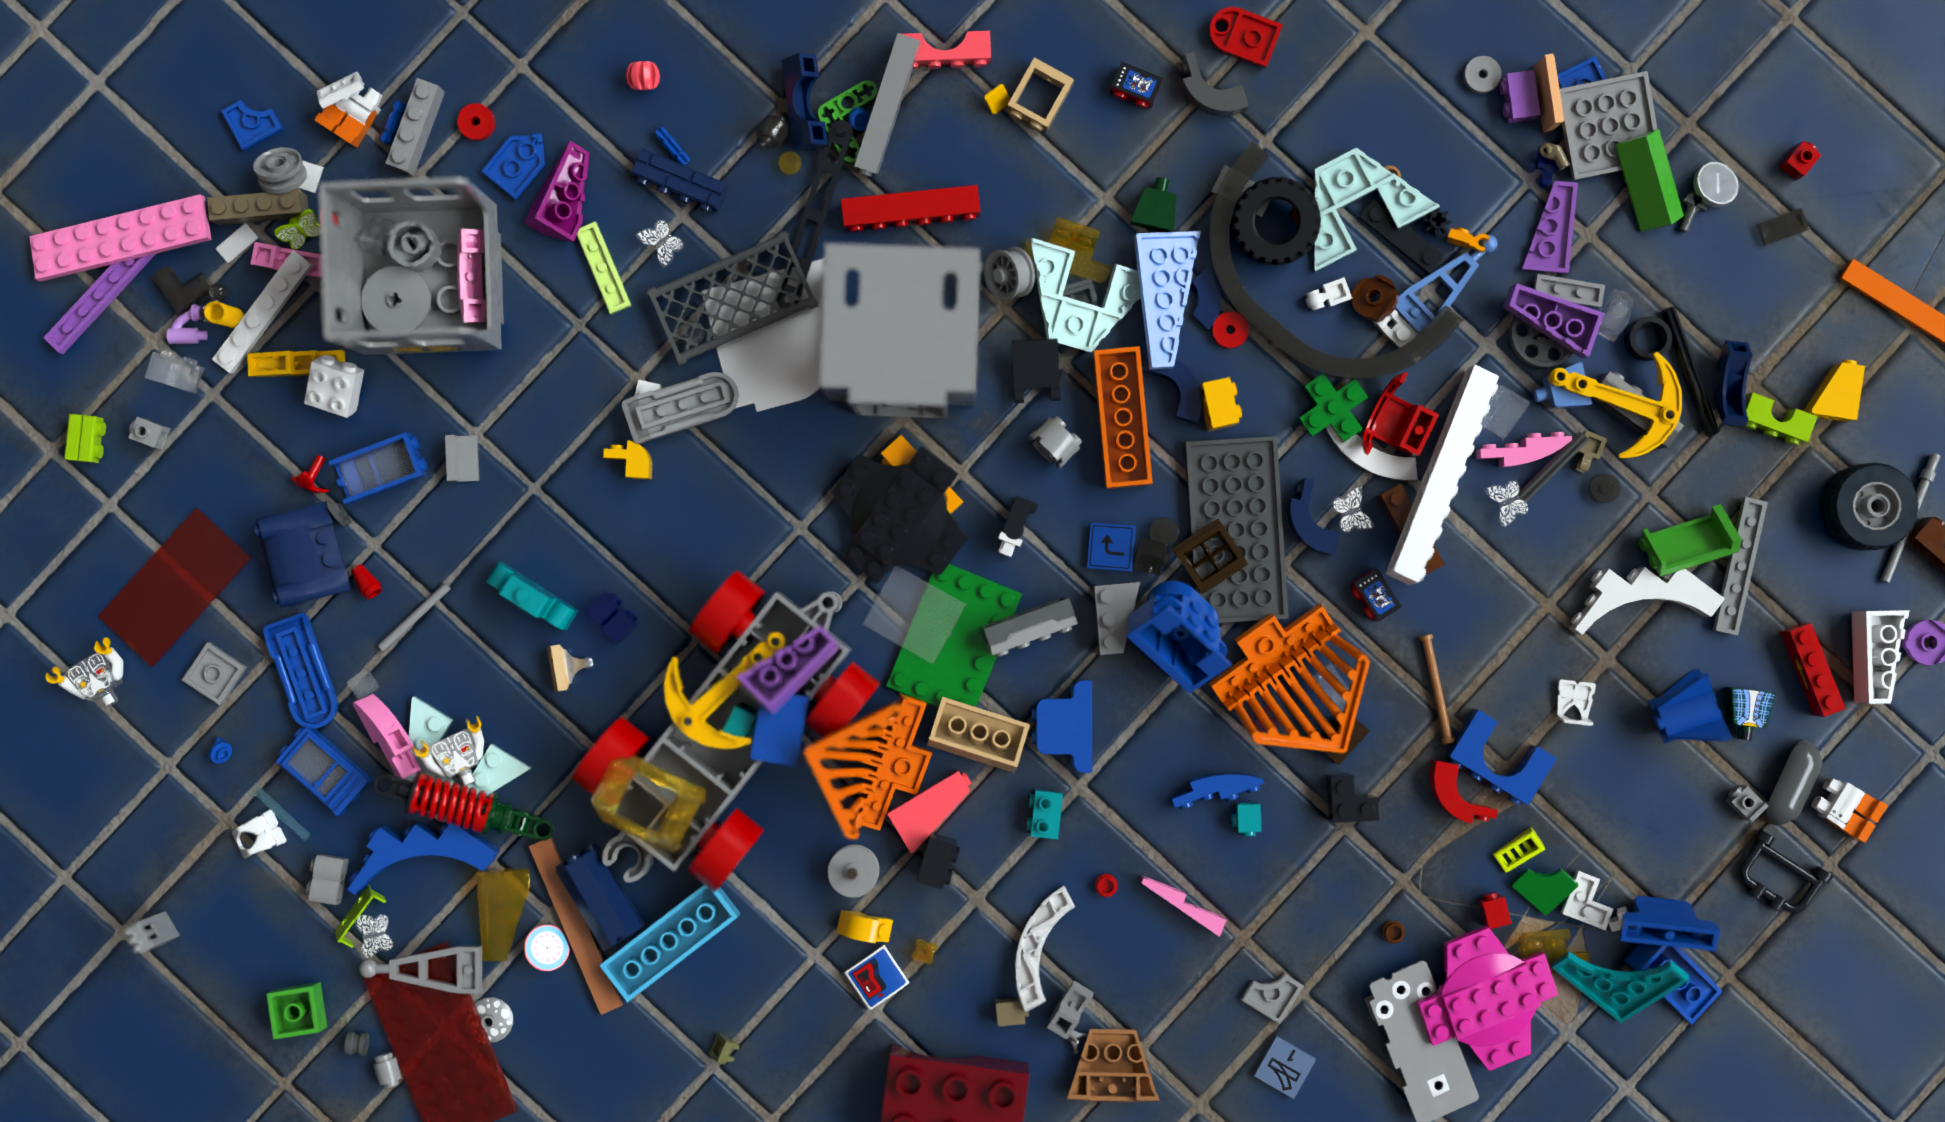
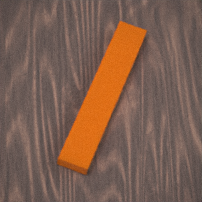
M1851 259L1839 280L1945 345V315L1857 260Z

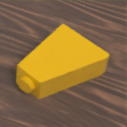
M1842 360V363L1833 365L1804 409V412L1818 416V418L1843 422L1856 421L1865 366L1857 365V361Z

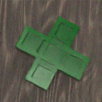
M1323 373L1304 386V389L1316 406L1298 418V420L1310 437H1313L1330 425L1342 443H1344L1363 429L1350 411L1368 398L1356 379L1336 391Z

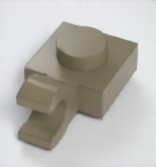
M1588 430L1583 432L1589 441L1577 452L1581 454V457L1576 464V471L1581 473L1587 472L1592 459L1596 461L1600 459L1607 438Z

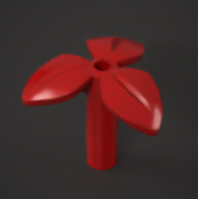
M317 455L308 473L304 471L297 477L292 475V481L298 487L307 489L312 493L321 494L329 492V489H321L314 485V480L325 458Z

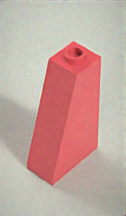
M959 770L955 771L887 813L910 853L916 851L970 792L969 785L972 783L965 772L961 774Z

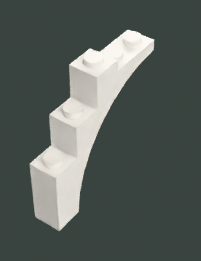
M1638 567L1628 574L1627 582L1612 570L1602 569V571L1598 570L1591 578L1592 584L1589 586L1596 594H1591L1584 603L1586 607L1572 618V626L1569 629L1575 634L1583 635L1597 619L1608 611L1625 603L1642 599L1672 601L1690 608L1703 617H1712L1725 598L1686 569L1664 575L1662 580L1646 567Z

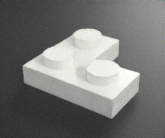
M1576 870L1573 879L1578 882L1579 886L1565 898L1560 913L1606 930L1613 908L1592 901L1600 879Z

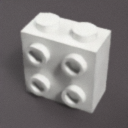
M329 355L319 356L311 362L304 404L348 418L357 411L364 369L358 368L350 362L343 363L337 361Z

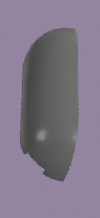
M1802 740L1794 747L1770 797L1766 810V819L1772 825L1781 826V824L1798 818L1821 770L1822 759L1820 752L1808 740Z

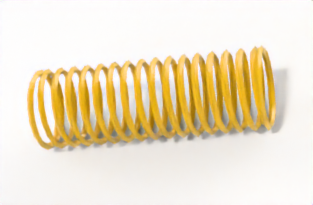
M210 302L204 309V315L208 321L230 328H235L244 317V313L239 308L220 302Z

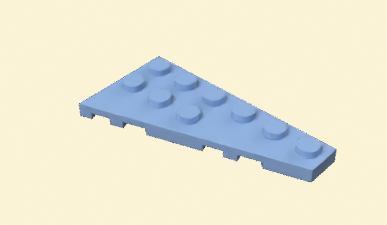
M1201 231L1136 233L1134 235L1149 370L1170 369L1174 367L1180 328L1184 319L1183 312L1187 304L1193 274L1192 267L1196 258V247Z

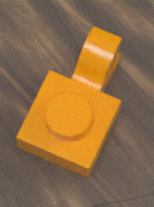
M1457 227L1456 230L1450 229L1447 242L1468 249L1470 247L1477 252L1484 253L1486 248L1481 247L1478 242L1480 240L1489 241L1490 237L1487 234H1479L1473 237V235L1469 234L1468 230Z

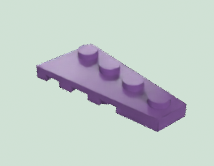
M1554 181L1521 271L1556 274L1569 273L1578 188L1577 182Z

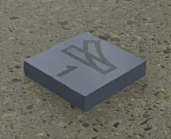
M1275 1034L1253 1075L1294 1099L1314 1065L1316 1058Z

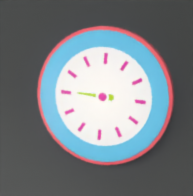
M553 925L536 927L527 935L524 942V954L527 961L532 967L540 971H553L559 968L567 960L570 951L567 936L561 929Z

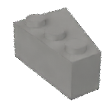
M1140 582L1093 586L1099 655L1124 652L1129 615L1134 610Z

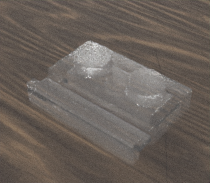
M1501 385L1489 401L1490 409L1487 415L1483 417L1481 425L1485 430L1504 441L1528 408L1530 402L1512 390L1505 388L1504 385Z

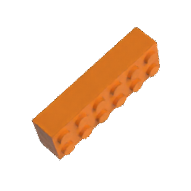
M1140 346L1094 350L1093 365L1105 489L1151 485L1153 481Z

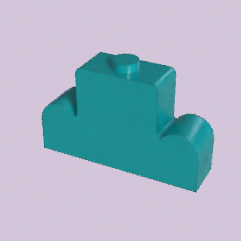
M503 562L497 563L486 580L488 584L499 590L500 595L534 617L544 618L561 630H567L579 612L576 608Z

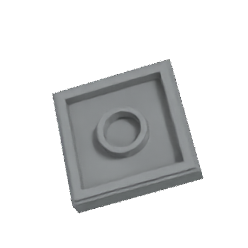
M207 642L182 678V681L216 704L222 705L247 669V666L211 642Z

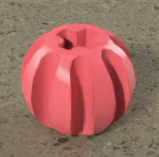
M637 61L628 65L625 77L627 84L633 90H653L659 83L660 73L655 63L651 61Z

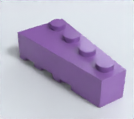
M1520 284L1510 286L1503 305L1505 310L1581 359L1590 356L1604 316L1603 312Z
M818 626L795 640L790 646L780 649L772 657L759 662L752 669L739 674L736 678L774 715L840 649V646L824 628Z

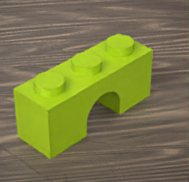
M1754 392L1745 394L1748 421L1746 426L1743 427L1752 430L1756 428L1764 430L1763 434L1773 438L1780 436L1785 438L1786 443L1795 446L1809 441L1818 416L1799 409L1787 410L1784 420L1779 422L1772 415L1774 400Z

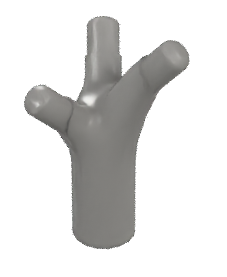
M1073 1030L1068 1037L1075 1054L1078 1053L1077 1044H1079L1077 1038H1086L1087 1033Z

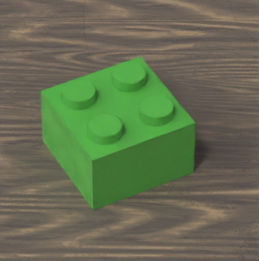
M321 982L277 988L267 993L273 1040L318 1033L327 1028Z

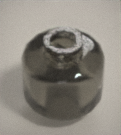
M780 115L765 116L756 129L757 141L764 148L770 150L772 148H780L790 133L786 119Z

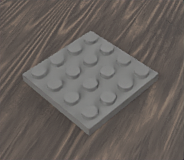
M1648 71L1559 89L1564 116L1562 127L1572 180L1621 171L1615 144L1657 129Z

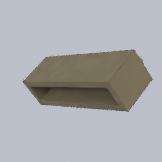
M299 189L281 194L265 192L207 198L209 221L217 225L291 219L294 216H300L304 210L308 209L307 194Z

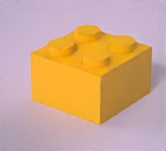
M1230 377L1204 382L1200 385L1203 400L1202 409L1207 431L1237 425L1240 422L1239 418H1242V411L1240 405L1235 403L1234 396L1237 395L1235 382H1231Z

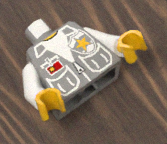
M476 716L477 722L475 724H470L467 718L466 724L468 728L430 746H427L421 740L420 742L423 744L422 749L416 750L412 746V750L419 756L429 771L439 777L447 776L448 779L458 775L462 785L467 786L476 781L471 768L479 765L478 761L483 757L484 738L480 718Z

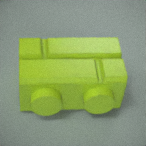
M69 414L65 460L99 463V459L103 457L104 448L101 445V438L106 433V424L103 422L104 418Z

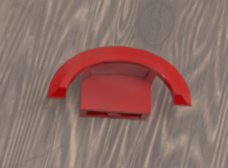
M1407 372L1395 376L1377 400L1362 435L1361 443L1364 454L1369 455L1373 447L1372 437L1409 456H1420L1439 414L1420 404L1412 405L1393 395L1396 389L1404 383Z

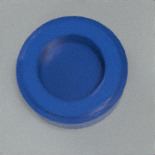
M863 107L853 108L848 114V123L854 130L864 131L867 128L871 115Z

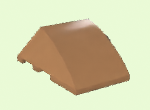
M1090 1029L1067 1100L1117 1103L1160 1101L1137 1031Z

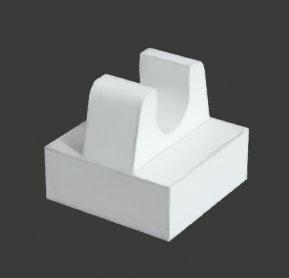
M1626 906L1617 908L1618 916L1609 920L1608 923L1612 932L1620 930L1622 916L1628 912Z

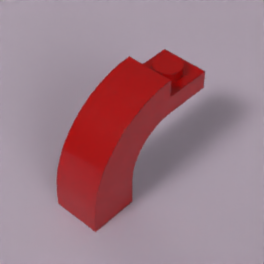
M1431 760L1429 773L1431 790L1438 804L1448 814L1471 824L1474 815L1475 819L1487 822L1489 818H1497V809L1467 803L1460 796L1456 785L1459 765Z

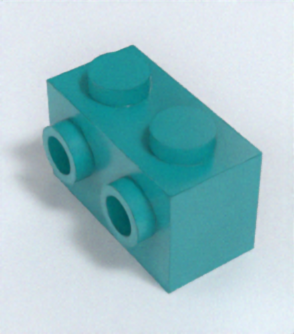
M743 702L738 703L734 706L723 731L739 737L752 738L755 733L758 710Z
M1035 789L1034 794H1030L1029 808H1033L1032 817H1027L1026 830L1030 831L1031 837L1058 840L1063 799L1062 792Z

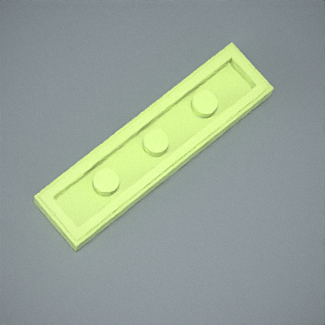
M595 221L581 227L577 237L609 313L614 314L632 306L597 222Z

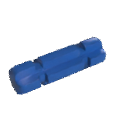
M400 101L394 102L392 106L393 112H390L384 126L385 131H382L379 138L381 142L392 145L395 138L393 135L397 133L402 120L401 116L404 114L407 106L405 103Z
M664 127L656 130L654 135L659 142H662L661 144L670 155L676 158L677 163L686 166L690 162L688 155L669 136Z

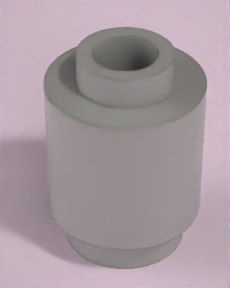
M387 1052L374 1057L375 1063L373 1066L379 1086L384 1085L385 1088H390L398 1085V1080L402 1076L396 1056L393 1057L392 1052Z

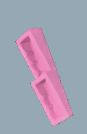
M1141 876L1140 882L1220 937L1226 922L1224 916L1185 902L1187 894L1182 890L1146 876Z

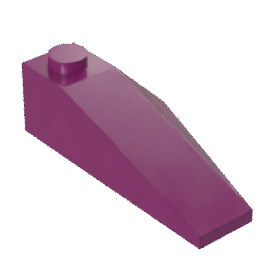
M568 141L534 200L524 224L543 235L574 242L583 222V214L581 213L582 203L585 201L584 184L588 172V151L574 142Z

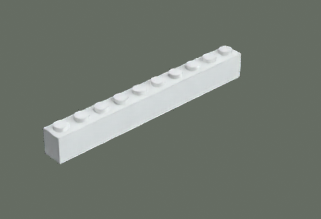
M1473 365L1465 370L1385 574L1408 585L1416 584L1424 578L1426 573L1424 567L1426 562L1431 559L1434 553L1433 544L1442 532V527L1440 526L1443 519L1450 512L1449 503L1451 499L1455 497L1458 491V486L1456 485L1459 478L1466 471L1465 462L1467 458L1471 456L1474 450V445L1472 444L1475 437L1482 430L1481 421L1483 417L1487 415L1490 409L1488 403L1498 389L1496 384L1499 378L1498 375L1477 365Z

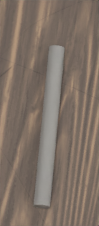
M447 583L441 585L378 644L379 648L382 651L389 648L449 592L451 587Z

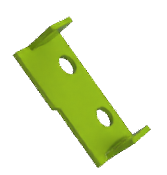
M368 885L336 928L337 942H342L353 948L352 940L344 937L345 934L359 918L373 897L385 903V896L372 890L370 885Z

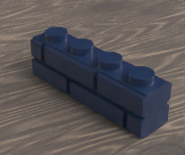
M643 148L632 170V175L636 177L637 183L647 187L649 183L657 186L656 190L665 195H669L672 192L679 195L678 200L690 204L691 201L699 204L698 208L709 213L712 210L719 211L728 190V185L725 182Z

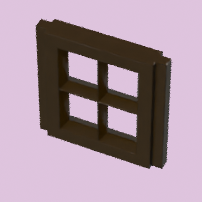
M1219 519L1211 522L1172 548L1201 594L1209 591L1248 565ZM1219 534L1225 544L1210 553L1204 542ZM1201 546L1207 556L1192 565L1186 554ZM1228 548L1234 559L1219 567L1213 557ZM1210 560L1216 571L1201 579L1195 569Z

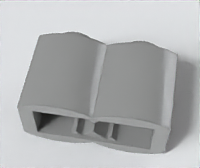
M319 854L316 858H313L310 866L313 878L312 881L308 882L306 888L309 901L331 905L341 903L349 858Z

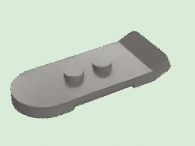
M711 372L697 378L628 398L622 402V408L633 441L642 444L729 415L737 405L739 392L737 385L728 375L720 372Z

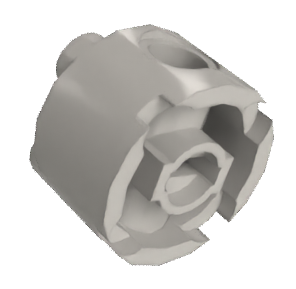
M404 221L397 224L390 232L388 243L390 255L397 263L408 269L423 271L430 268L441 256L442 250L437 235L420 222Z
M1058 416L1055 418L1047 417L1043 424L1033 431L1028 438L1031 441L1035 440L1032 445L1050 463L1053 460L1056 461L1055 467L1061 469L1071 456L1080 450L1079 445L1082 441L1076 434H1070L1065 429L1066 424Z

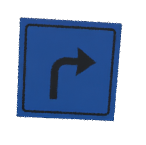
M1091 523L1087 568L1132 572L1136 526Z

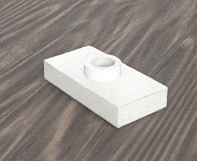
M355 72L318 90L317 97L321 107L325 108L338 101H345L352 94L364 89L361 76L358 72Z

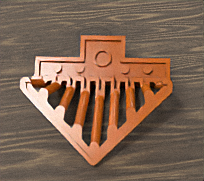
M1319 603L1284 629L1276 617L1270 613L1235 638V642L1245 657L1208 684L1229 711L1235 710L1256 744L1345 753L1348 749L1370 661L1360 650L1337 635L1341 631L1340 628L1333 623L1325 608ZM1331 641L1357 660L1355 668L1353 669L1325 642ZM1315 649L1319 650L1351 679L1349 691L1313 653ZM1303 658L1346 701L1343 712L1310 674L1302 662ZM1290 667H1294L1340 724L1338 734L1300 686L1290 671ZM1279 675L1284 678L1330 739L1321 738L1277 678ZM1268 683L1309 737L1299 735L1270 694L1266 686ZM1258 692L1288 735L1278 733L1256 700L1254 693ZM1243 701H1247L1267 732H1259L1243 707Z
M900 693L898 700L804 747V754L847 838L857 839L859 836L858 828H861V826L881 830L895 789L917 795L932 756L931 750L912 745L927 705L926 701ZM873 725L880 726L879 728H869ZM855 735L862 739L866 737H881L883 738V740L878 741L847 738ZM832 746L839 749H870L877 751L878 754L831 750L826 748ZM825 758L858 761L873 767L828 769L822 767L819 760ZM850 777L867 779V781L840 789H833L829 781L834 778ZM859 792L863 793L858 796L848 809H843L839 800Z

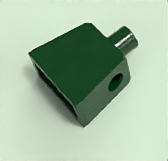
M1157 177L1154 189L1145 187L1130 225L1158 232L1174 231L1176 194L1167 192L1170 180Z

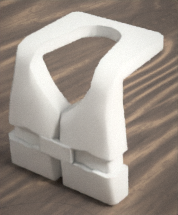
M1559 679L1557 686L1559 690L1557 694V718L1564 723L1593 726V722L1588 719L1593 701L1592 694L1595 693V683L1583 681L1576 683L1574 680ZM1575 705L1580 711L1581 720L1570 719L1564 716V713L1571 706Z
M270 809L262 813L261 816H256L232 831V835L243 858H248L255 853L271 849L272 846L286 843L282 829L277 826L278 821L273 810ZM242 832L256 835V840L249 849H245L240 841Z

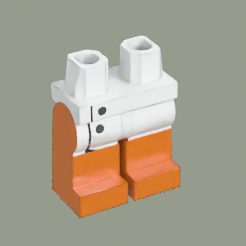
M371 87L364 98L359 95L360 91H358L345 101H338L325 107L323 112L318 113L314 120L358 148L376 115L381 111L377 106L383 95Z
M1827 778L1823 784V789L1830 792L1828 798L1824 799L1821 796H1817L1811 806L1819 812L1817 814L1819 817L1825 819L1854 840L1866 843L1876 826L1870 821L1878 823L1888 805L1869 796L1848 782Z

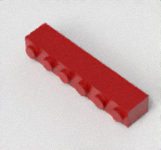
M978 185L841 199L844 228L849 230L850 233L862 232L863 228L872 227V230H884L886 226L895 225V228L908 227L909 223L925 226L930 225L931 221L940 220V223L954 222L953 219L963 218V221L976 220L977 216H980Z

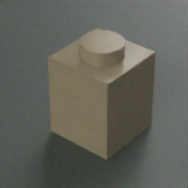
M1019 997L995 999L998 1027L1025 1024V1017H1029V1011H1024Z

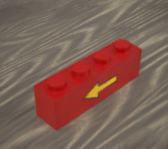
M1799 623L1781 630V636L1813 716L1826 717L1846 709L1812 623Z

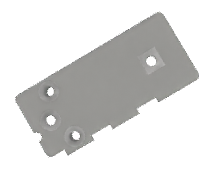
M1420 960L1392 972L1390 979L1386 980L1384 977L1370 982L1369 989L1372 995L1364 998L1372 1020L1378 1026L1383 1025L1389 1042L1385 1043L1394 1068H1400L1406 1084L1402 1086L1415 1122H1431L1477 1101L1479 1095L1457 1039L1452 1038L1435 1046L1431 1045L1416 1003V1001L1436 994L1438 991L1427 963ZM1402 985L1404 987L1403 993L1398 994L1397 987ZM1437 1081H1441V1087L1439 1089H1435L1434 1084Z

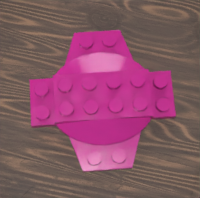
M1487 926L1444 942V972H1446V980L1443 985L1439 986L1436 994L1416 1001L1430 1044L1435 1046L1456 1038L1468 1044L1489 1071L1530 1055L1531 1019L1536 1009L1541 1007V1002L1558 996L1545 953L1540 951L1522 959L1510 955Z

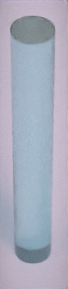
M262 788L255 793V796L304 842L311 836L305 828Z

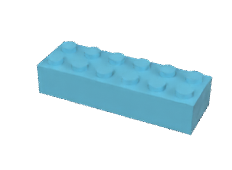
M703 884L599 966L624 999L629 1002L738 918L741 913L721 887L714 893Z

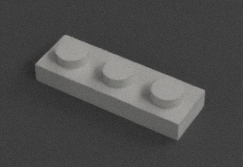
M1537 274L1535 275L1533 289L1582 306L1599 309L1602 308L1605 285Z

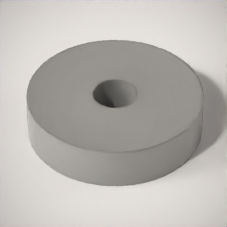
M1488 56L1473 58L1466 65L1463 72L1465 85L1469 90L1477 94H1485L1492 91L1501 79L1499 64ZM1479 72H1484L1486 77L1481 78Z

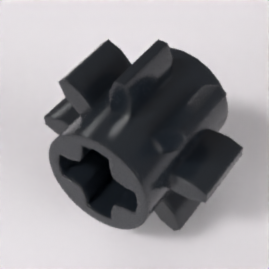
M1438 208L1434 210V213L1427 214L1428 218L1421 221V223L1426 225L1424 232H1433V237L1438 235L1439 230L1443 234L1446 233L1445 225L1452 223L1451 220H1447L1446 215L1448 211L1443 213ZM1435 217L1437 218L1436 220L1441 223L1438 226H1436V222H1432V220Z

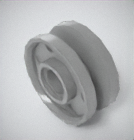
M280 147L268 150L258 156L253 163V170L258 177L259 186L268 193L281 194L290 192L301 186L307 178V171L303 165L302 157L297 150L292 148Z

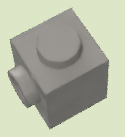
M136 417V420L130 425V435L128 438L163 450L171 428L145 418Z

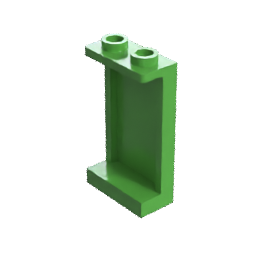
M1721 504L1712 506L1710 515L1653 533H1650L1647 528L1642 529L1641 538L1639 539L1640 548L1643 552L1646 551L1649 556L1650 566L1652 569H1656L1660 577L1737 553L1741 544V537Z

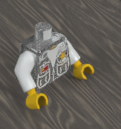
M104 638L103 644L105 646L100 645L98 641L95 642L94 650L96 653L64 671L65 675L61 676V670L58 667H52V672L57 675L51 676L46 673V680L52 684L57 683L60 687L81 699L96 700L101 698L105 706L109 707L119 701L113 689L123 683L124 661L115 649L110 647V639Z

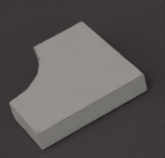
M1283 972L1278 979L1271 982L1260 983L1251 980L1240 1000L1280 1025L1304 985Z

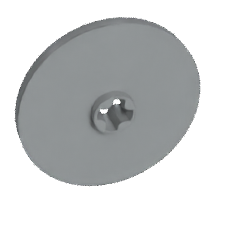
M404 266L384 267L376 271L365 283L361 295L362 310L369 323L379 331L415 330L423 324L430 312V289L423 277L414 270ZM398 294V297L401 298L402 301L401 303H397L395 306V304L391 302V299L396 298V295Z

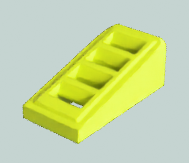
M1530 827L1495 851L1493 855L1505 873L1544 851L1545 846L1534 829ZM1530 838L1535 846L1531 847L1527 839ZM1522 843L1527 849L1525 853L1519 847V844ZM1514 848L1519 854L1518 858L1514 856L1511 849ZM1504 853H1507V855L1512 861L1511 863L1508 864L1506 859L1503 857Z

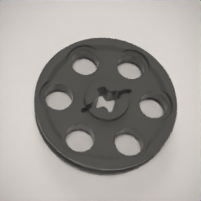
M1513 317L1509 329L1510 344L1515 354L1524 363L1535 368H1552L1565 362L1573 355L1572 352L1547 336L1546 338L1538 337L1533 339V337L1538 336L1541 332L1518 317ZM1518 325H1524L1527 328L1528 333L1525 337L1517 334L1516 328ZM1527 346H1533L1537 352L1534 358L1526 355L1525 349ZM1549 349L1558 351L1559 358L1557 361H1552L1548 358Z

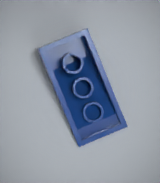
M1639 943L1624 960L1633 971L1649 970L1673 961L1689 974L1688 982L1662 998L1692 1025L1723 991L1680 947Z

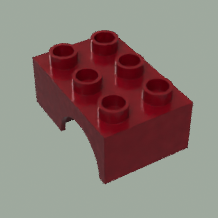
M892 1044L881 1122H1023L1030 1075L1028 1062L978 1055L966 1059L938 1058L906 1050L902 1045Z

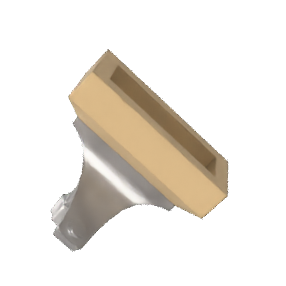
M560 645L547 647L554 692L567 690L569 684L572 683L574 675L579 670L585 667L587 669L593 667L591 657L578 659L572 657Z

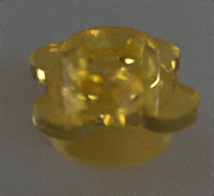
M922 938L916 941V950L912 953V958L915 961L925 962L927 965L932 964L934 952L938 949L937 944L925 942Z

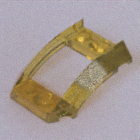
M634 755L633 758H617L612 760L591 803L603 821L639 839L674 852L683 847L680 842L700 803L705 804V789L668 773ZM635 772L677 792L657 832L615 813Z

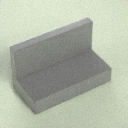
M445 435L447 481H480L478 436Z

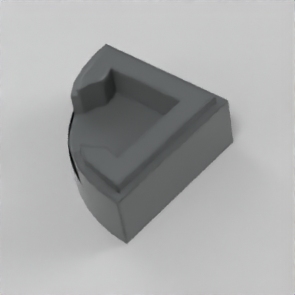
M333 502L327 506L331 514L342 526L345 527L352 523L341 503Z

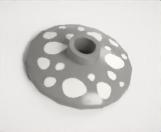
M485 997L477 1001L470 1009L468 1015V1026L472 1034L477 1039L487 1043L498 1042L504 1039L511 1031L513 1025V1013L509 1005L496 997ZM490 1018L493 1022L492 1025H487L485 1019Z

